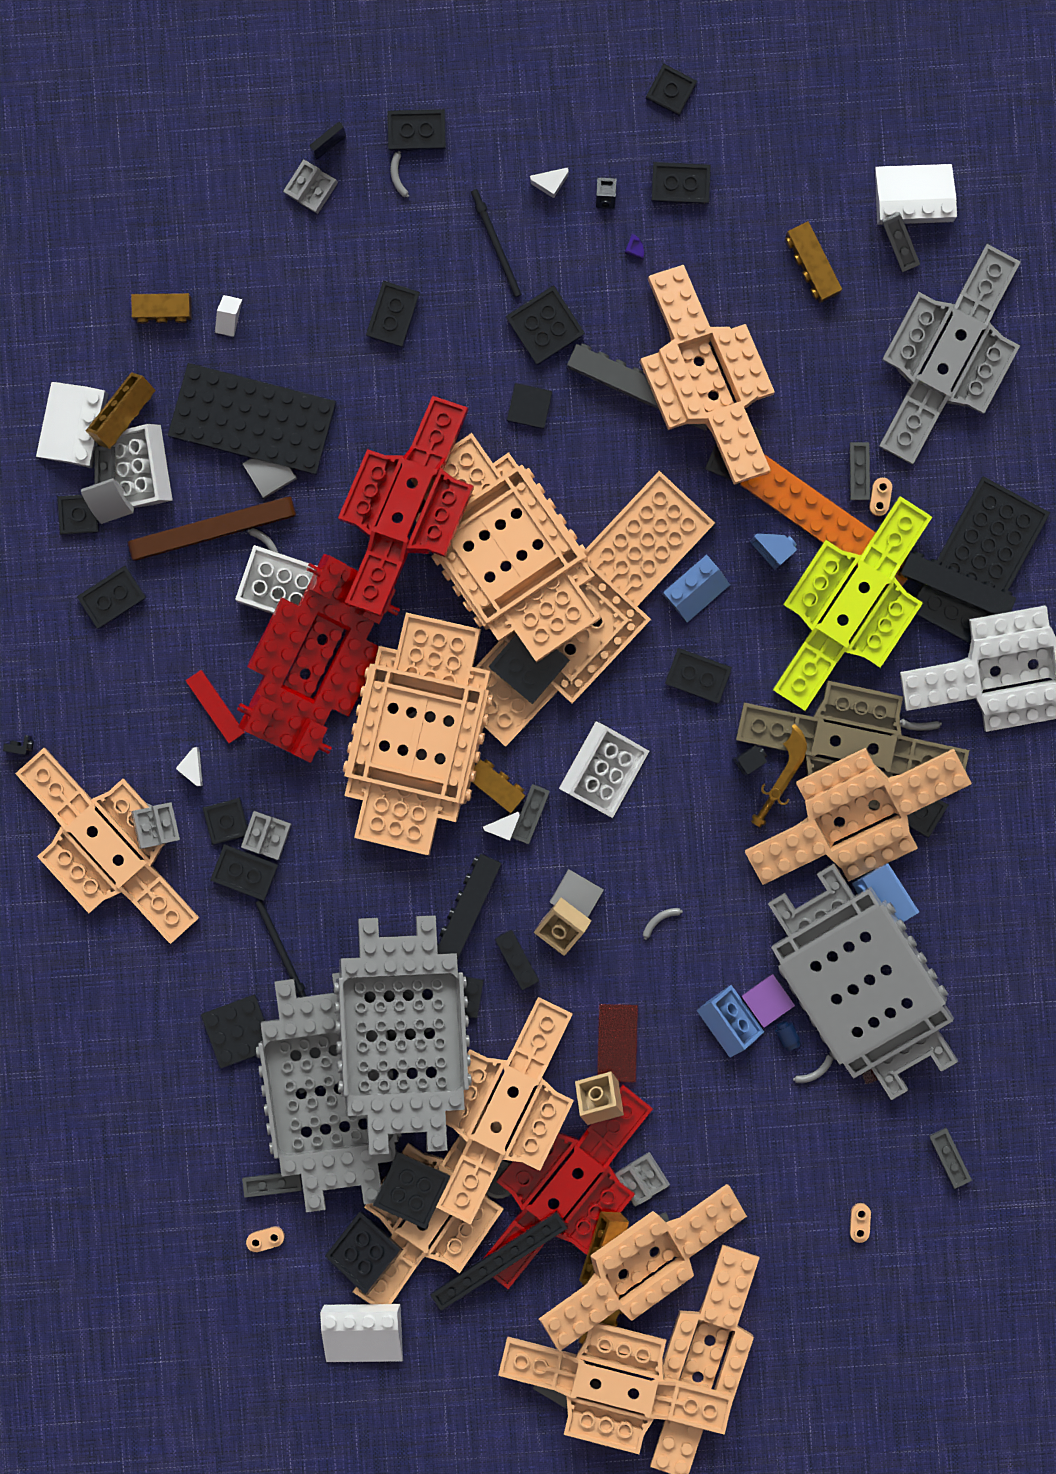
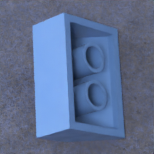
M757 533L749 541L774 570L797 551L795 547L797 544L790 536L787 538L785 535Z
M706 554L666 589L662 595L682 618L689 622L729 587L730 584L720 569Z
M888 863L866 873L852 883L857 894L872 887L881 903L884 900L887 903L891 902L896 910L894 914L898 920L901 919L904 922L919 913Z
M732 985L722 990L697 1010L729 1057L744 1051L764 1033V1030Z

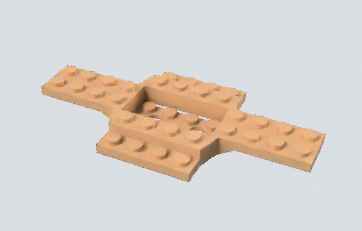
M684 265L648 276V282L669 329L671 342L661 348L658 353L641 358L640 364L667 429L670 430L685 424H706L714 436L734 485L769 473L771 471L745 408L756 400L773 395L775 391L746 324L732 329L730 327H710ZM710 341L737 403H734L709 345ZM696 357L702 358L704 365L696 366L694 359ZM715 391L719 398L715 401L710 400L708 393Z
M43 748L15 773L61 825L52 843L37 857L88 913H91L104 900L123 893L170 944L199 919V916L152 866L165 844L139 849L131 812L149 808V806L125 779L119 781L110 791L91 799L46 748ZM95 806L121 833V835L131 844V846L141 855V857L144 860H140L138 856L128 847V845L118 836V834L108 825V823L98 814V812L95 810ZM90 826H95L98 829L96 837L88 836L87 830ZM115 855L123 856L124 863L121 866H116L113 863Z
M864 748L796 781L805 799L808 817L796 826L746 849L745 853L762 885L824 855H827L843 870L849 882L918 849L909 831L907 815L972 783L954 749L903 774L888 778L874 764L867 749ZM877 800L880 806L878 809L872 810L868 806L869 802ZM894 813L898 814L833 846L834 842ZM835 818H844L845 824L840 827L834 824Z
M538 997L508 1060L487 1058L469 1049L467 1055H470L471 1063L468 1066V1074H471L472 1083L469 1086V1090H464L465 1110L445 1111L446 1125L452 1127L467 1141V1144L436 1208L472 1224L502 1160L523 1162L539 1171L541 1170L574 1101L556 1092L542 1078L573 1015L572 1013ZM503 1069H504L505 1072H504V1074H503V1076H502V1078H501V1080H500V1082H499V1084H498V1086H497V1089H496V1091H495V1093H494V1095H493V1097H492V1099H491V1101H490V1103H489V1105H488V1107H487V1109H486V1111H485V1113H484V1115H483V1117H482V1119H481V1122H480V1124H479V1126H478L476 1132H475L474 1134H472L473 1131H474V1129H475V1127H476V1125H477V1122H478V1120H479V1118H480V1116H481V1114H482V1112H483V1110H484V1108H485V1106H486V1104H487V1102H488V1100H489V1098H490V1096H491V1094H492V1092H493V1090H494V1087H495V1085H496V1083H497V1081H498V1079H499V1077H500V1075H501V1073H502V1071H503ZM537 1085H538V1087H537V1089H536V1091H535V1093H534V1095H533V1097H532V1099H531V1101H530V1103H529V1105H528V1107H527V1109H526V1111H525V1113H524V1115H523V1118H522V1120H521V1122H520V1124H519V1126H518V1128H517V1130H516V1132H515V1134H514V1136H513V1138H512V1140H511V1142H510V1144H509V1147H508L507 1151H505V1146H506V1144H507V1142H508V1140H509V1138H510V1136H511V1134H512V1132H513V1129H514V1127H515V1125H516V1123H517V1121H518V1119H519V1117H520V1115H521V1113H522V1111H523V1109H524V1107H525V1105H526V1103H527V1101H528V1098H529V1096H530V1094H531V1092H532L534 1086H537ZM512 1086L517 1087L519 1090V1094L515 1098H511L507 1094L508 1089ZM493 1122H499L502 1125L499 1133L491 1131L490 1126Z
M489 1103L486 1104L472 1134L476 1132ZM493 1122L490 1129L493 1133H499L502 1125L499 1122ZM459 1135L444 1158L423 1153L410 1143L406 1145L402 1153L436 1169L439 1167L440 1171L449 1174L451 1177L467 1141ZM486 1194L472 1224L451 1215L431 1246L428 1247L450 1214L435 1208L426 1230H420L417 1225L409 1221H405L402 1227L398 1228L403 1220L402 1218L373 1206V1203L366 1204L364 1208L382 1220L392 1233L390 1238L403 1251L368 1295H365L357 1286L353 1292L369 1304H392L424 1257L444 1262L460 1273L504 1208L488 1198Z
M603 1323L597 1324L588 1331L587 1338L577 1354L562 1350L559 1352L554 1348L507 1337L498 1374L501 1377L548 1388L566 1395L568 1419L564 1435L636 1454L640 1453L644 1434L654 1419L670 1420L725 1434L734 1396L664 1377L662 1357L666 1344L665 1339ZM584 1360L616 1368L619 1370L643 1375L646 1377L654 1378V1380L650 1381L643 1378L585 1364ZM596 1378L601 1381L599 1389L591 1387L590 1381ZM632 1388L639 1391V1397L636 1399L628 1396V1391Z

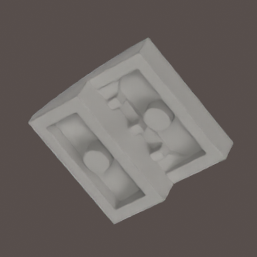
M303 160L283 192L318 214L338 181L322 172L318 167Z
M249 459L243 463V466L264 499L296 480L289 467L256 459Z
M114 478L81 489L86 504L101 524L132 514L134 511L132 504L123 496L124 489Z
M172 802L131 812L139 849L180 840Z
M253 811L241 847L280 860L292 824Z
M568 869L552 896L550 903L555 905L560 898H563L588 917L604 889Z
M650 1152L615 1173L620 1182L635 1193L631 1199L635 1207L670 1185Z

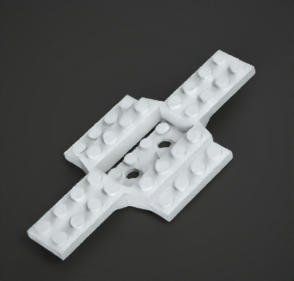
M1046 606L969 619L972 639L968 658L953 663L900 672L906 711L975 698L982 711L984 730L986 732L1056 719V636L1049 626ZM1031 659L1038 661V666L1035 669L1028 668V662ZM993 666H999L1000 674L992 676L990 669ZM1044 678H1051V679H1052V680H1049V681H1043V682H1038V683H1033V684H1027V685L1016 686V687H1011V688L1000 689V690H995V691H989V692H984V693H982V691L985 690V689L996 688V687H1001V686H1007V685H1012V684H1017V683H1023V682H1028V681H1034V680H1039V679H1044Z

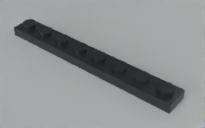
M555 1211L431 1292L430 1296L442 1311L566 1230L568 1225L559 1212Z

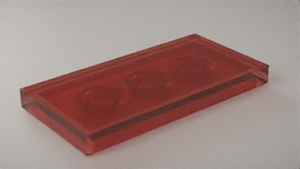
M599 1004L597 1075L612 1072L619 1082H636L638 1005Z

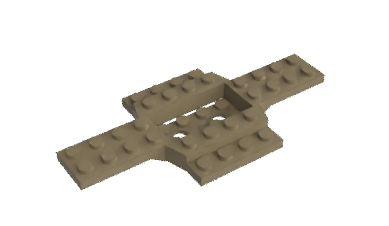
M827 681L824 698L813 717L743 703L736 736L737 741L788 751L782 743L789 739L792 733V726L795 724L803 732L807 742V751L805 753L807 776L837 762L815 757L817 754L843 759L864 748L867 749L871 743L878 746V752L875 755L870 753L869 755L877 767L884 768L885 771L882 772L888 778L892 777L893 774H903L952 749L955 750L966 770L970 751L902 736L899 715L903 696ZM824 720L889 733L892 735L889 736L870 731L860 730L856 728L841 726L837 724L824 722ZM834 735L839 736L841 739V743L837 747L830 744V738ZM872 800L868 806L869 808L878 809L880 803L877 800Z

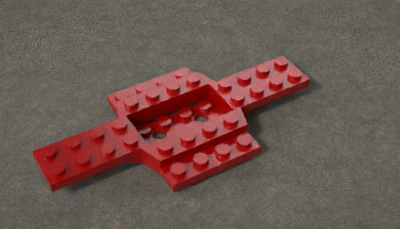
M432 396L414 441L404 456L383 455L367 449L338 516L339 521L357 526L361 532L370 538L366 554L346 598V605L382 617L408 553L429 554L431 552L446 557L474 490L473 485L456 480L444 471L469 411L468 407ZM434 476L436 477L435 481L433 483V486L430 490L425 505L422 509V512L419 516V519L409 540L408 535L410 533V530L413 526V523L417 517L421 504L424 500V497ZM410 479L418 481V485L415 488L407 487V482ZM398 513L402 514L403 520L400 523H394L392 520L393 516Z
M622 1084L620 1094L624 1115L590 1124L579 1139L559 1132L540 1171L523 1162L512 1161L496 1182L512 1194L521 1211L483 1258L555 1211L559 1212L568 1225L566 1230L555 1237L573 1243L587 1255L600 1212L621 1213L635 1195L634 1192L620 1182L610 1163L653 1108ZM574 1148L573 1154L569 1157V1159L565 1162L561 1169L556 1173V1175L552 1178V1180L548 1183V1185L544 1188V1190L540 1193L536 1200L532 1204L528 1205L529 1202L533 1199V1197L546 1183V1181L550 1178V1176L554 1173V1171L558 1168V1166L562 1163V1161L566 1158V1156L570 1153V1151ZM575 1168L583 1170L582 1178L576 1179L573 1177L572 1172ZM552 1198H556L559 1201V1206L556 1209H551L548 1206V1201ZM543 1245L493 1278L509 1289Z

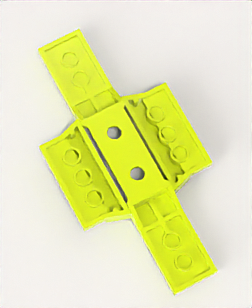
M899 496L861 555L843 551L829 541H824L783 604L797 613L811 632L773 688L775 692L806 711L844 652L864 657L881 668L923 604L907 593L894 576L932 519V516ZM858 563V567L855 570L854 574L852 575V577L850 578V580L848 581V583L836 599L835 603L833 604V606L831 607L823 621L820 624H817L823 616L826 609L828 608V606L830 605V603L832 602V600L834 599V597L836 596V594L838 593V591L840 590V588L842 587V585L844 584L845 580L855 567V565ZM861 582L869 584L870 589L867 593L859 591L858 587ZM888 584L882 592V594L880 595V597L878 598V600L876 601V603L874 604V606L872 607L871 611L869 612L865 620L863 621V623L861 624V626L859 627V629L857 630V632L855 633V635L853 636V638L851 639V641L849 642L850 638L852 637V635L854 634V632L856 631V629L858 628V626L870 610L871 606L873 605V603L875 602V600L877 599L885 585ZM841 614L848 617V623L844 626L839 625L837 622V618Z

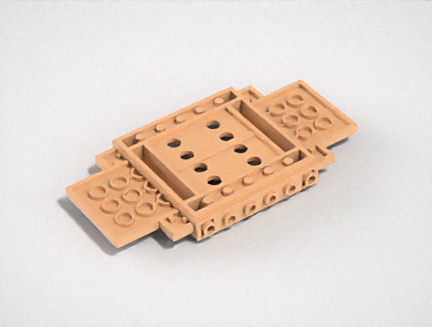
M472 433L453 446L444 471L456 480L473 485L474 490L446 557L437 554L431 557L437 566L439 564L442 565L444 568L442 573L447 581L452 580L455 584L452 588L458 597L462 595L466 600L463 604L469 612H474L476 617L473 619L479 627L483 626L485 630L490 628L499 642L513 632H516L537 663L601 619L580 589L581 586L595 577L586 564L588 562L586 557L588 552L583 545L579 546L575 540L578 538L573 530L570 529L568 531L565 527L566 520L561 514H556L554 511L556 506L550 498L547 500L544 497L545 491L540 483L535 484L533 481L535 476L529 468L525 469L523 465L518 466L509 453L492 463ZM434 476L424 497L425 501L427 500V497L435 481L436 477ZM411 479V481L416 487L418 485V481L416 479ZM514 509L522 511V516L519 519L511 517V512ZM421 512L417 514V517L415 519L416 522L418 521ZM498 520L506 522V527L503 530L496 529L495 523ZM484 530L490 533V538L486 541H482L479 538V534ZM541 540L544 545L542 549L535 550L532 546L533 542ZM468 541L474 543V549L470 552L463 549L464 543ZM521 550L526 551L528 554L524 561H520L516 557L517 553ZM505 561L510 562L512 565L511 569L507 572L502 571L500 568L501 564ZM488 572H492L496 576L495 580L491 583L486 582L484 579Z
M406 613L398 649L379 646L375 664H370L365 671L366 684L361 688L360 697H362V701L356 710L358 719L357 723L353 724L352 734L354 736L347 749L349 758L343 766L344 776L349 777L345 796L363 800L354 838L430 855L438 818L457 822L461 804H466L467 801H470L472 794L470 784L475 780L476 771H474L475 763L479 762L481 752H478L479 745L483 744L485 733L482 732L484 725L487 726L489 720L487 710L488 706H492L494 698L491 695L492 691L487 690L491 671L473 667L481 629ZM391 703H396L399 707L398 712L395 714H391L388 711V706ZM410 707H414L417 710V715L414 718H409L406 714L407 709ZM429 711L434 712L436 715L435 720L431 723L425 719V715ZM448 715L454 718V724L451 727H447L444 724V718ZM383 740L388 741L390 744V748L386 752L381 751L379 747ZM400 745L408 747L407 755L401 756L398 753ZM419 749H424L427 752V757L424 760H419L416 756ZM439 753L444 754L446 757L445 762L441 765L435 762V756Z

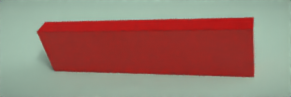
M202 670L185 680L229 744L245 733L242 729L238 728V721Z

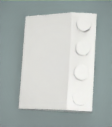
M952 164L875 167L877 225L883 224L882 219L900 212L904 224L954 222L957 218Z
M51 382L36 457L93 468L95 447L98 444L86 432V429L106 405L108 393L105 390Z
M145 424L126 429L112 446L115 447V480L124 489L123 496L134 508L173 501L161 425Z
M254 545L235 600L238 603L271 614L274 613L281 597L299 605L313 576V573L306 570L309 567V563Z
M595 722L559 789L613 818L647 757L649 750L607 726Z
M400 1304L323 1306L320 1316L326 1362L403 1361Z

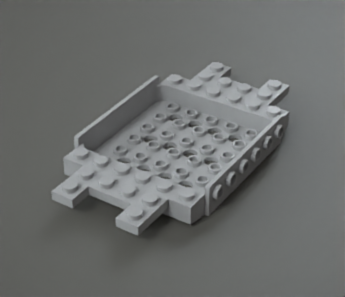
M832 864L817 873L826 888L825 892L796 909L786 893L768 903L788 935L773 944L771 948L780 962L778 965L779 972L789 983L793 994H796L801 1007L809 1015L811 1023L819 1031L823 1042L828 1045L833 1058L838 1061L839 1065L844 1064L853 1079L872 1069L892 1100L908 1091L899 1073L931 1055L939 1070L943 1071L958 1062L939 1029L954 1020V1017L945 1005L948 993L943 985L939 986L936 981L938 977L932 968L929 969L926 965L927 959L924 954L917 951L915 947L917 943L911 935H907L905 931L907 928L901 919H897L894 914L896 910L892 903H887L886 900L881 903L872 887L854 896L835 864ZM862 932L870 933L871 940L869 942L861 941L860 934ZM845 942H852L855 949L852 952L845 951L843 948ZM828 952H836L838 960L835 962L829 961L827 958ZM813 961L821 963L822 968L820 971L816 972L811 969ZM883 965H889L892 968L890 975H883L881 973ZM870 974L875 977L873 985L865 983L864 977ZM851 984H855L859 988V992L855 995L848 992V986ZM833 994L841 995L842 1002L840 1004H834L831 1001ZM904 998H910L913 1005L911 1008H904L901 1001ZM889 1007L894 1008L896 1011V1016L893 1018H888L885 1015V1010ZM871 1017H876L880 1024L878 1027L873 1028L868 1024V1020ZM854 1027H860L863 1030L861 1037H855L852 1034Z
M416 916V936L379 937L378 918L358 919L359 958L339 959L340 978L334 982V994H337V1002H335L334 1008L335 1014L338 1016L335 1030L339 1041L336 1042V1051L339 1053L337 1071L340 1073L338 1092L341 1093V1097H345L346 1116L367 1115L368 1155L389 1154L388 1134L426 1132L427 1152L446 1151L445 1111L465 1110L464 1090H469V1086L472 1083L471 1074H468V1066L471 1063L470 1055H467V1047H469L470 1041L469 1035H466V1027H468L469 1021L468 1016H465V1008H467L468 1001L467 996H464V988H466L467 982L466 977H463V972L458 973L457 953L438 954L436 916ZM430 989L433 997L430 1000H425L422 997L423 990ZM405 990L413 992L414 997L411 1001H406L403 998ZM370 991L375 994V1000L372 1003L365 1001L364 995L366 992ZM386 991L394 993L393 1001H385L384 993ZM426 1028L434 1030L435 1035L432 1039H427L424 1036ZM390 1029L396 1032V1038L393 1041H389L385 1037L386 1032ZM407 1029L415 1031L416 1035L413 1040L406 1039L405 1031ZM370 1030L375 1031L377 1034V1039L374 1042H369L366 1039V1034ZM428 1067L436 1069L437 1074L434 1078L427 1077L426 1069ZM409 1068L417 1070L416 1078L409 1079L406 1073ZM390 1069H396L398 1072L397 1079L390 1080L387 1072ZM370 1070H376L379 1073V1078L376 1081L369 1080L368 1072Z
M340 972L332 973L333 985L336 979L340 978ZM294 979L275 981L279 1019L261 1022L263 1041H260L259 1047H256L257 1058H261L262 1065L259 1066L260 1078L263 1077L264 1085H261L262 1096H266L267 1104H264L265 1116H269L270 1122L267 1124V1133L272 1137V1143H269L270 1153L274 1154L275 1159L279 1158L282 1177L301 1174L306 1212L326 1210L324 1190L361 1185L364 1204L373 1203L381 1187L378 1163L393 1161L397 1153L396 1142H398L402 1134H388L389 1154L368 1155L367 1129H361L358 1125L360 1119H367V1115L346 1116L345 1097H341V1094L334 1091V1085L340 1081V1073L337 1071L339 1054L336 1056L331 1055L329 1047L336 1045V1042L339 1041L335 1030L338 1016L335 1014L334 1004L337 1002V994L328 993L297 998ZM368 1031L366 1039L369 1042H374L377 1039L376 1032ZM386 1032V1034H385V1037H386L387 1040H388V1032ZM311 1048H319L321 1055L318 1058H312L310 1056ZM293 1050L301 1052L302 1057L299 1061L291 1059L290 1054ZM393 1069L387 1072L390 1080L394 1079ZM370 1070L368 1072L369 1080L376 1081L379 1078V1073L376 1070ZM317 1086L325 1087L326 1094L324 1096H317L315 1094ZM297 1089H305L307 1096L304 1099L297 1098ZM342 1121L349 1122L350 1130L347 1132L341 1131L339 1124ZM322 1124H329L331 1126L329 1134L321 1133L320 1127ZM308 1126L312 1129L310 1137H304L301 1134L303 1127Z

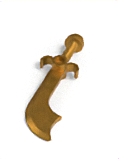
M795 724L792 726V733L789 739L782 743L789 753L788 764L770 792L764 791L765 784L761 787V791L766 795L769 794V798L759 814H753L751 821L760 828L766 824L764 818L777 799L781 805H786L790 799H787L785 803L781 802L780 797L806 756V738Z

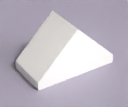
M568 168L530 176V182L554 198L568 177Z
M223 295L217 309L215 333L234 337L242 299Z
M194 747L176 769L196 786H203L199 747Z
M519 812L484 826V831L510 840L520 816Z

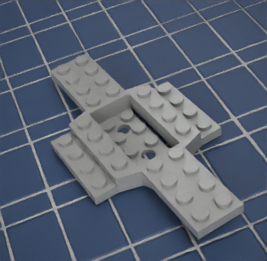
M986 244L955 304L935 301L920 292L917 293L882 359L885 363L897 368V371L911 384V387L879 445L880 448L913 465L946 403L968 406L981 414L985 413L1020 345L1003 337L990 324L992 315L1020 264L1019 260ZM950 313H952L953 316L950 319L944 333L942 334L927 365L925 366L922 374L918 375L934 343L936 342L943 326L945 325ZM963 330L966 333L965 340H958L955 337L956 331ZM984 330L983 333H982V335L980 336V338H979V340H978V342H977V344H976L974 350L972 351V353H971V355H970V357H969V359H968L966 365L964 366V368H963V370H962V372H961V374H960V376H959L957 382L955 383V385H954V387H953V389H952V391H951V388H952V386H953V384H954V382H955V380H956L958 374L960 373V371H961V369H962V367H963V365H964L966 359L968 358V356H969V354H970V352H971V350H972L974 344L976 343V341H977V339H978V337H979L981 331ZM939 364L947 365L948 372L942 375L938 372L937 367Z

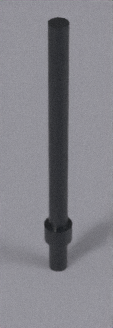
M478 189L472 190L471 195L476 204L477 214H480L514 297H519L522 294L487 213L486 203L482 201Z
M260 900L255 903L290 979L295 980L296 994L299 997H306L307 995L304 991L306 988L303 982H300L265 905Z

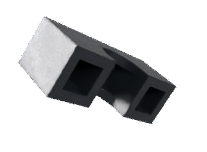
M751 746L735 757L733 761L743 775H748L767 762L765 759L767 754L762 747Z
M510 929L497 936L495 941L521 989L523 990L538 982L539 978L527 959L513 930Z

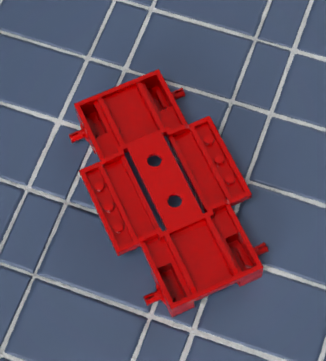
M323 554L318 566L311 563L308 564L309 567L306 570L313 573V576L299 605L281 597L247 666L262 674L263 677L249 706L240 703L239 706L242 708H237V711L244 713L238 728L310 763L318 750L329 754V750L332 749L331 746L322 743L328 729L324 724L331 710L334 709L349 717L361 692V688L366 682L364 677L366 668L370 664H375L379 648L378 645L366 639L374 623L379 624L382 619L380 616L346 605V598L358 571L326 554ZM393 589L383 615L387 611L395 616L398 615L397 612L400 609L391 605V599L396 589ZM345 629L346 635L316 695L312 699L310 697L312 693L316 690V685L321 675L324 673L325 667L329 659L332 657L333 651L338 641L341 639L342 632ZM320 634H325L327 637V641L323 645L317 642ZM306 668L310 671V676L307 679H302L300 672Z

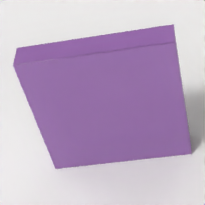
M773 974L741 996L763 1027H766L795 1006Z

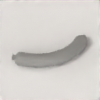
M398 151L394 153L391 161V178L397 191L403 197L408 198L409 192L402 185L398 174V165L401 158V152Z
M254 528L248 529L251 536L260 539L270 551L278 553L275 544L266 534Z
M904 719L900 720L901 727L916 731L938 729L942 725L938 721L913 723Z
M671 908L658 913L647 924L643 932L644 939L647 940L650 937L653 929L660 921L670 916H678L680 913H683V910Z
M831 1053L826 1056L824 1063L816 1071L807 1075L796 1076L793 1078V1081L796 1083H807L821 1077L833 1062L834 1058Z

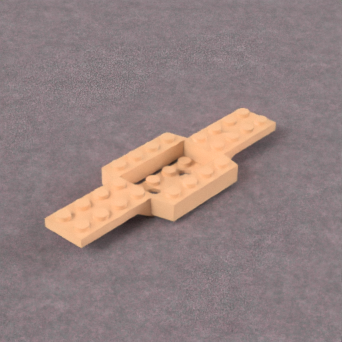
M724 1185L683 1216L665 1222L658 1214L652 1211L590 1255L595 1273L588 1283L539 1318L557 1350L560 1352L618 1309L631 1321L691 1279L694 1274L689 1258L747 1217L730 1186ZM658 1247V1254L654 1257L650 1256L651 1248ZM673 1257H677L675 1260L670 1262L657 1273L652 1275L650 1278L645 1280L643 1283H641L632 1291H630L625 1296L619 1299V1296L625 1294L628 1289L633 1287L635 1284L640 1283L642 1279L647 1277L652 1272H655L660 1266L665 1264L667 1261L672 1260ZM622 1269H627L628 1274L626 1278L619 1279V1272Z
M722 1245L699 1312L679 1310L663 1359L664 1377L711 1389L729 1334L733 1331L714 1390L735 1396L754 1338L751 1333L738 1326V1322L759 1261V1256ZM707 1335L715 1337V1343L711 1346L706 1345L704 1342ZM695 1372L703 1374L701 1382L693 1381L692 1375ZM665 1420L650 1467L670 1474H689L703 1429Z

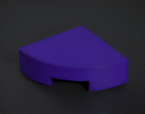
M632 234L625 253L643 259V244L636 235Z

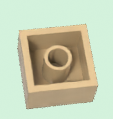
M560 898L541 920L534 933L565 956L583 935L591 920L563 898Z
M612 1072L575 1081L580 1117L587 1125L624 1115L619 1081Z

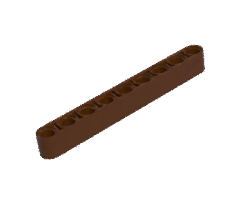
M285 497L133 539L127 543L132 561L292 518L296 516L292 497Z

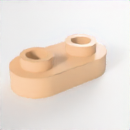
M879 478L872 485L869 510L875 516H883L889 510L892 484L887 478ZM880 484H884L886 486V489L884 491L880 490ZM881 503L883 505V508L878 509L876 507V504Z
M863 1203L855 1204L851 1209L850 1236L858 1243L865 1242L870 1235L871 1211ZM859 1211L865 1212L863 1217L858 1216ZM858 1230H863L862 1236H857Z
M276 1226L259 1230L248 1236L246 1245L250 1251L260 1252L280 1246L284 1241L285 1234L281 1228ZM276 1234L278 1239L272 1240L271 1235ZM255 1239L258 1240L259 1245H253L252 1241Z

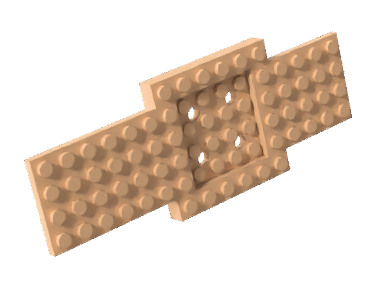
M660 471L586 548L588 552L586 555L588 562L586 564L595 577L581 586L580 589L601 617L602 624L599 627L591 625L557 648L570 661L538 699L531 704L489 668V665L517 634L516 632L498 642L475 667L491 671L487 690L492 691L491 695L494 698L492 706H488L487 714H489L487 726L484 725V727L505 747L557 691L572 704L651 620L637 606L715 524L711 518ZM573 644L576 647V652L573 655H568L565 652L566 645Z

